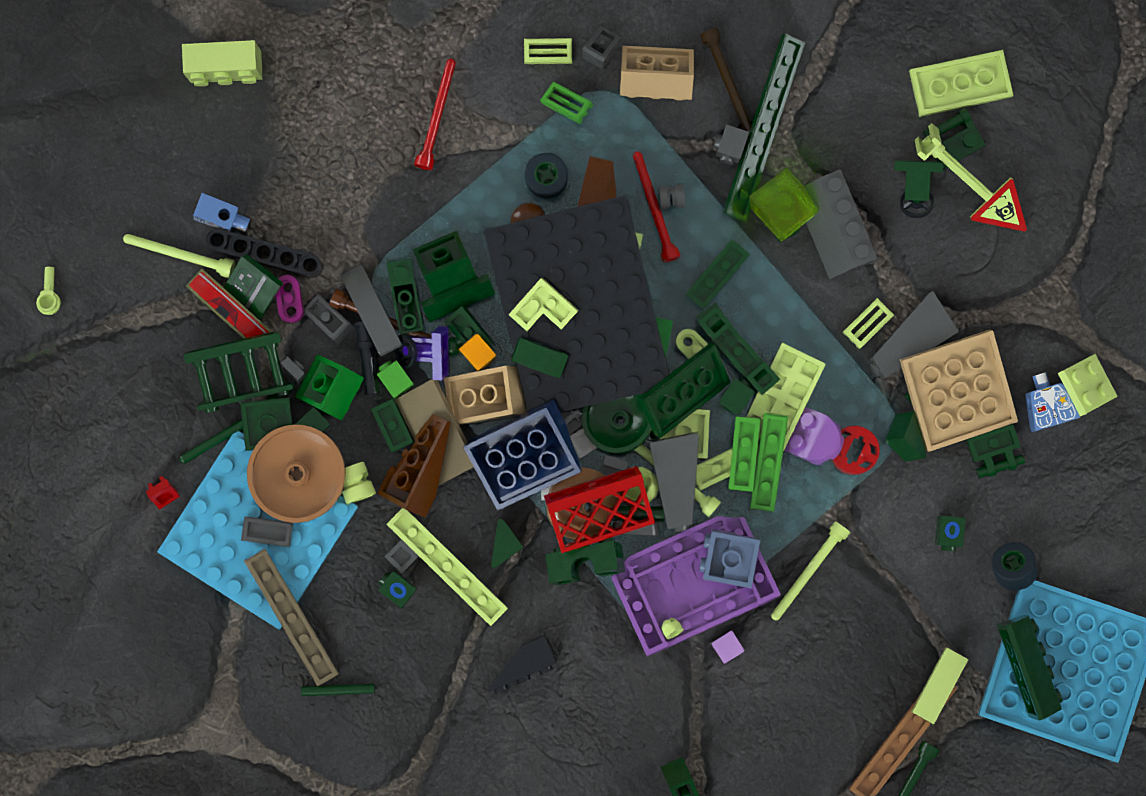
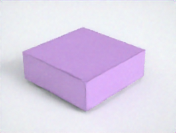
M732 630L711 642L724 664L744 652L743 647Z

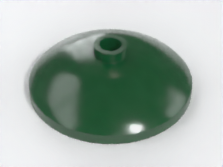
M645 393L584 407L582 426L591 443L600 450L613 454L626 453L643 444L652 431L639 401V397ZM620 418H625L624 424H617Z

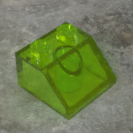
M787 167L749 196L751 209L781 242L819 213L803 184Z

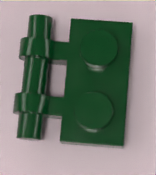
M1013 424L966 439L973 462L980 460L984 462V467L976 469L978 478L985 476L990 478L996 476L997 472L1006 469L1011 471L1017 469L1018 465L1025 463L1022 454L1014 457L1012 452L1013 449L1021 447ZM1004 454L1005 460L993 463L992 456Z

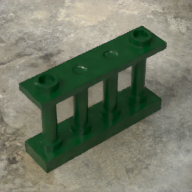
M281 330L186 351L184 353L185 363H192L193 366H196L204 397V402H200L197 405V410H204L205 413L219 410V406L274 393L276 397L289 394V390L294 387V382L285 383L276 349L278 343L283 340ZM262 346L264 350H267L275 381L274 386L261 388L253 357L254 348ZM240 352V355H243L252 391L237 393L229 358H231L230 354ZM216 357L217 361H220L228 396L214 399L205 365L207 359Z

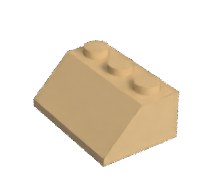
M622 46L620 96L692 100L694 79L693 49Z

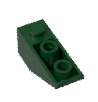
M411 255L387 259L386 264L399 334L424 330Z

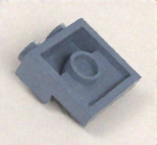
M712 528L711 534L706 533L703 548L708 549L707 557H701L699 572H704L703 579L752 588L760 539Z

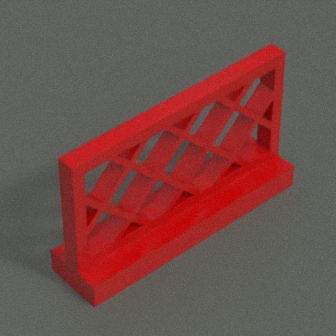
M638 466L543 495L561 553L655 524L644 480ZM639 486L640 494L636 501L625 496L630 488ZM611 494L618 497L613 508L602 504L604 498ZM622 500L633 505L627 516L617 511ZM589 502L595 505L589 516L578 511L583 503ZM599 507L610 512L604 523L593 518ZM637 507L646 511L648 518L637 521L632 516ZM567 510L571 514L566 523H563L556 519L555 512ZM575 515L586 520L581 530L570 526ZM614 515L625 519L621 527L613 528L608 526ZM591 522L601 527L598 534L593 536L585 533ZM567 530L578 534L574 542L564 545L562 538Z

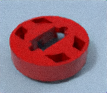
M849 426L842 429L841 435L846 433L849 436L844 439L839 455L835 459H831L833 464L842 473L848 475H860L867 472L876 464L879 457L880 448L877 438L870 430L861 426ZM859 436H862V442L865 445L857 461H852L851 464H848V458L845 456L854 438L858 439ZM871 447L875 449V454L871 453ZM864 462L870 464V465H869L868 467H866V468H863V467L859 466V465L863 464Z

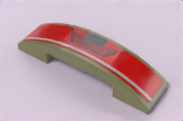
M203 269L186 285L190 291L241 337L247 338L272 332Z

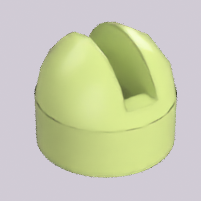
M674 618L665 620L662 624V631L666 639L674 638L684 630L680 622Z

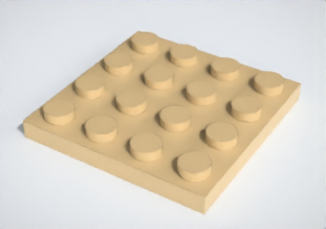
M989 329L899 359L913 409L921 429L925 451L930 452L1018 422L993 330Z

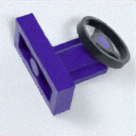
M439 326L432 332V338L410 337L407 334L398 335L399 340L402 342L401 351L403 355L401 357L399 348L395 349L394 353L402 367H413L416 361L432 362L433 380H443L449 374L448 327ZM411 357L410 364H406L405 361Z

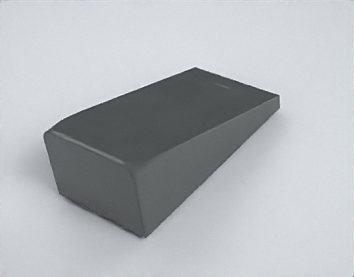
M319 293L304 308V313L338 345L355 329L335 308L329 306V303Z

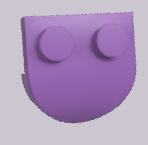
M805 407L784 450L794 456L807 460L811 464L822 465V462L835 459L843 447L844 437L841 435L840 425L825 414Z

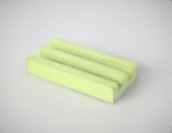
M572 38L524 39V64H572ZM529 45H567V49H529ZM567 54V57H529V55Z
M877 298L842 333L845 336L847 335L850 338L849 340L852 343L854 342L856 347L860 349L894 314ZM878 306L880 309L853 335L850 331ZM884 312L887 316L859 341L857 338Z

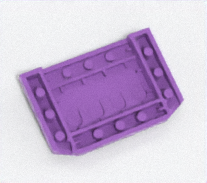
M714 517L629 556L624 561L626 572L615 574L611 577L646 656L658 653L781 596L760 550L758 551L752 588L704 580V572H699L701 557L706 558L708 551L707 548H703L706 533L711 534L712 528L753 537L744 517ZM674 618L680 622L684 630L676 637L666 639L662 631V624L665 620Z

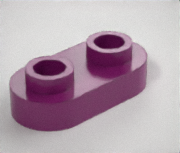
M283 275L278 278L284 283L276 295L278 313L285 322L296 323L301 320L304 314L300 283L291 275ZM287 284L292 285L290 292H286L284 289ZM291 307L296 309V313L293 316L288 314V310Z

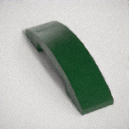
M717 306L698 322L728 360L761 395L765 394L780 380L768 364L757 355L736 331L732 323Z

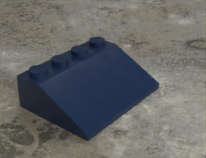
M554 400L546 402L471 438L463 446L497 510L582 471L565 420Z

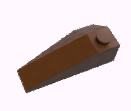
M589 157L577 207L617 197L613 161Z
M432 414L416 434V441L412 447L402 452L403 458L396 467L392 465L388 470L377 494L405 510L426 518L436 497L451 422Z

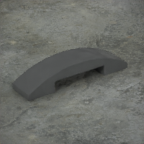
M363 265L342 274V280L379 355L383 356L401 347L402 344Z

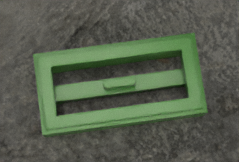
M554 81L540 99L543 105L578 124H581L583 116L586 117L588 114L587 110L593 107L591 101ZM556 90L582 104V108L556 95L553 91ZM548 98H551V99H553V100H555V101L561 103L562 105H564V106H566V107H568V108L574 110V111L577 112L578 114H575V113L569 111L568 109H566V108H564V107H562V106L556 104L555 102L549 100Z

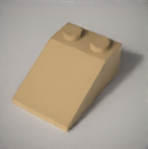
M501 366L444 378L446 399L459 425L506 419L527 412L517 366Z

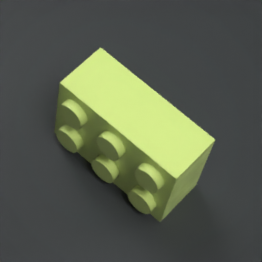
M255 40L182 44L183 73L195 86H208L209 82H218L219 85H231L232 81L253 84L256 83V80H263L261 50Z

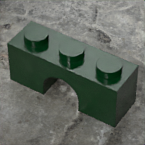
M613 538L599 541V544H589L561 553L560 548H555L553 553L545 554L549 583L557 586L579 582L580 567L587 560L592 561L594 573L602 577L626 572L622 544L613 541Z

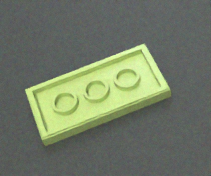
M1003 50L909 70L919 117L1012 98L1014 96Z

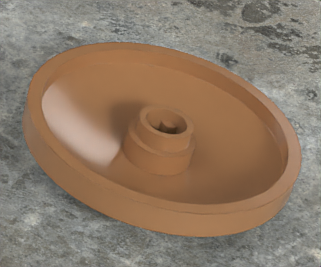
M305 425L283 426L268 433L255 446L247 467L249 490L258 506L273 518L291 523L308 522L327 513L341 496L346 478L345 463L338 446L325 433Z

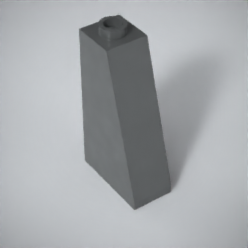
M933 291L919 302L869 359L872 363L869 366L876 377L880 376L883 380L902 368L899 359L932 349L959 332Z
M699 431L650 442L667 528H674V532L689 529L688 525L693 523Z

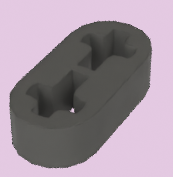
M613 522V528L621 527L623 522ZM659 523L624 534L659 536Z

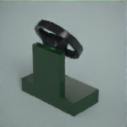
M895 161L894 171H906L905 192L900 199V207L905 215L912 218H922L933 210L934 198L930 193L931 172H943V162ZM904 198L905 200H909L906 204L903 205ZM929 198H930V200H931V206H929V205L925 202V201H929ZM910 207L919 209L922 207L926 209V211L922 213H911L906 209Z

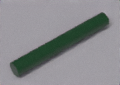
M375 684L301 687V696L375 693Z

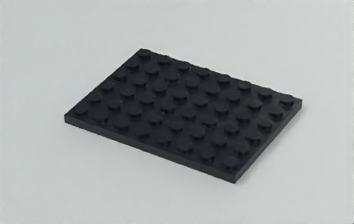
M627 195L483 230L513 352L519 337L568 355L560 378L516 363L528 411L551 400H554L560 412L646 393L670 374ZM541 278L545 279L579 310L563 329H560L543 313L533 326L526 331L509 314Z

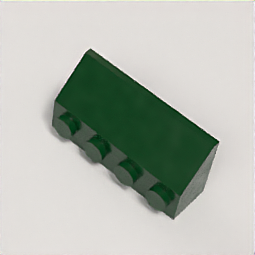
M1022 615L996 624L1028 716L1040 721L1062 710L1060 705L1063 702L1062 696L1058 688L1055 689L1052 683L1054 674L1050 665L1046 666L1043 657L1046 656V651L1042 642L1037 640L1035 633L1038 632V628L1034 619H1030L1029 615Z

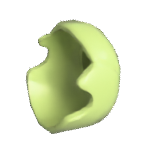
M638 467L642 474L650 503L659 491L657 476L644 467ZM639 486L630 488L625 496L636 501L640 494Z

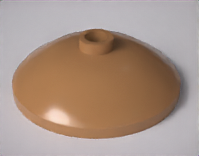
M581 467L582 471L552 485L548 494L605 475L594 469ZM612 494L604 498L602 504L613 508L617 497ZM583 503L578 511L589 516L595 505L590 503V508L585 511L584 506L586 503ZM546 505L547 515L550 520V523L552 524L551 517ZM599 507L593 518L604 523L610 512ZM567 510L555 512L556 519L563 523H566L571 514ZM575 515L570 526L581 530L586 520ZM591 522L585 533L590 536L596 535L601 527ZM567 530L564 536L575 540L578 534Z

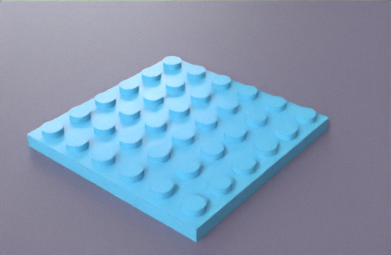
M238 431L232 434L157 552L281 630V623L244 560L265 548L298 603L359 506L352 502L347 505L344 497L340 496L336 504L321 517L308 522L294 523L290 547L241 541L244 516L276 521L281 520L273 518L264 512L250 493L247 482V467L253 450H245L244 434Z
M1035 580L1032 585L1017 591L1008 620L1022 615H1029L1030 619H1034L1038 628V632L1035 633L1037 640L1042 642L1046 651V656H1043L1046 666L1050 665L1054 674L1052 683L1055 689L1058 688L1062 696L1063 702L1060 703L1062 710L1040 721L1028 716L1001 640L977 715L1119 763L1146 678V618Z

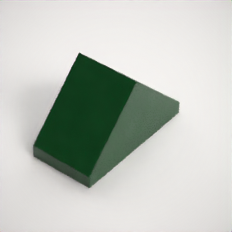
M915 411L896 414L885 442L905 462L926 458L922 433Z
M498 519L491 562V567L497 568L524 548L503 519Z

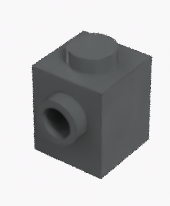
M726 125L723 135H717L713 147L718 149L716 156L720 157V161L731 165L734 162L739 163L749 134L748 131Z

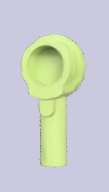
M45 267L44 290L40 292L36 302L38 310L45 315L56 313L61 305L59 296L54 293V267Z

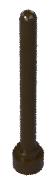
M718 28L707 30L700 34L703 44H706L707 48L710 47L743 130L750 132L752 125L719 46V38L721 36Z

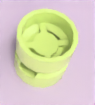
M364 462L345 468L346 478L342 494L347 505L376 494L372 481L366 479L369 474Z

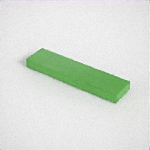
M764 412L750 504L751 509L774 512L788 415Z

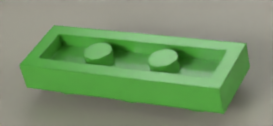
M736 416L728 489L753 492L760 418Z

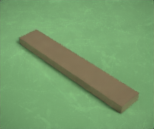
M264 548L245 559L246 566L316 685L319 686L338 675L337 669L267 550Z

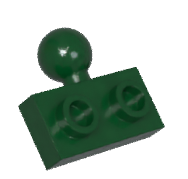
M465 305L461 306L444 321L456 335V338H448L449 356L451 357L457 356L460 353L459 348L462 347V344L464 345L476 334L489 347L495 343Z

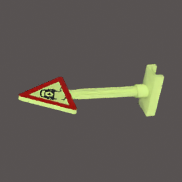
M931 123L928 126L930 135L924 140L919 137L915 139L918 156L924 161L930 155L935 158L938 157L985 200L970 216L972 221L1024 232L1027 230L1013 178H1009L993 193L945 150L941 143L939 129Z

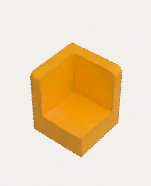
M478 334L474 335L459 348V351L477 371H482L497 358L496 354Z

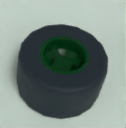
M540 153L527 163L525 182L528 189L535 196L543 199L553 198L565 189L568 181V172L564 161L560 157L552 153Z
M1016 542L1004 544L993 555L992 567L994 575L1002 587L1008 590H1022L1032 585L1037 578V562L1033 551L1028 546Z

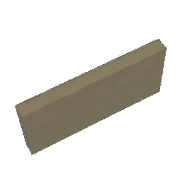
M431 379L395 399L414 441H416V434L432 414L451 422L438 486L474 468L463 448L467 440L437 380Z

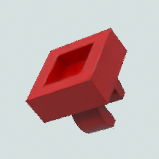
M163 476L159 477L161 482L153 486L152 483H149V490L146 491L149 499L159 510L180 497L174 486Z

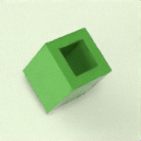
M390 360L379 368L381 372L377 376L394 399H397L415 386L397 360L393 363Z

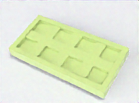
M781 343L770 366L780 380L765 394L761 395L757 392L746 417L760 418L759 440L764 412L788 415L784 442L785 449L826 365L825 363Z

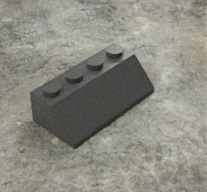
M841 170L820 177L793 191L829 280L873 263L877 259Z

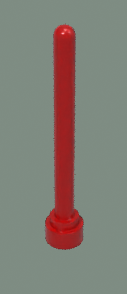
M452 58L446 61L423 151L416 155L414 166L424 170H432L435 160L433 159L432 151L456 64Z
M636 151L633 154V159L662 244L660 256L663 263L679 259L681 255L678 247L671 243L641 152Z

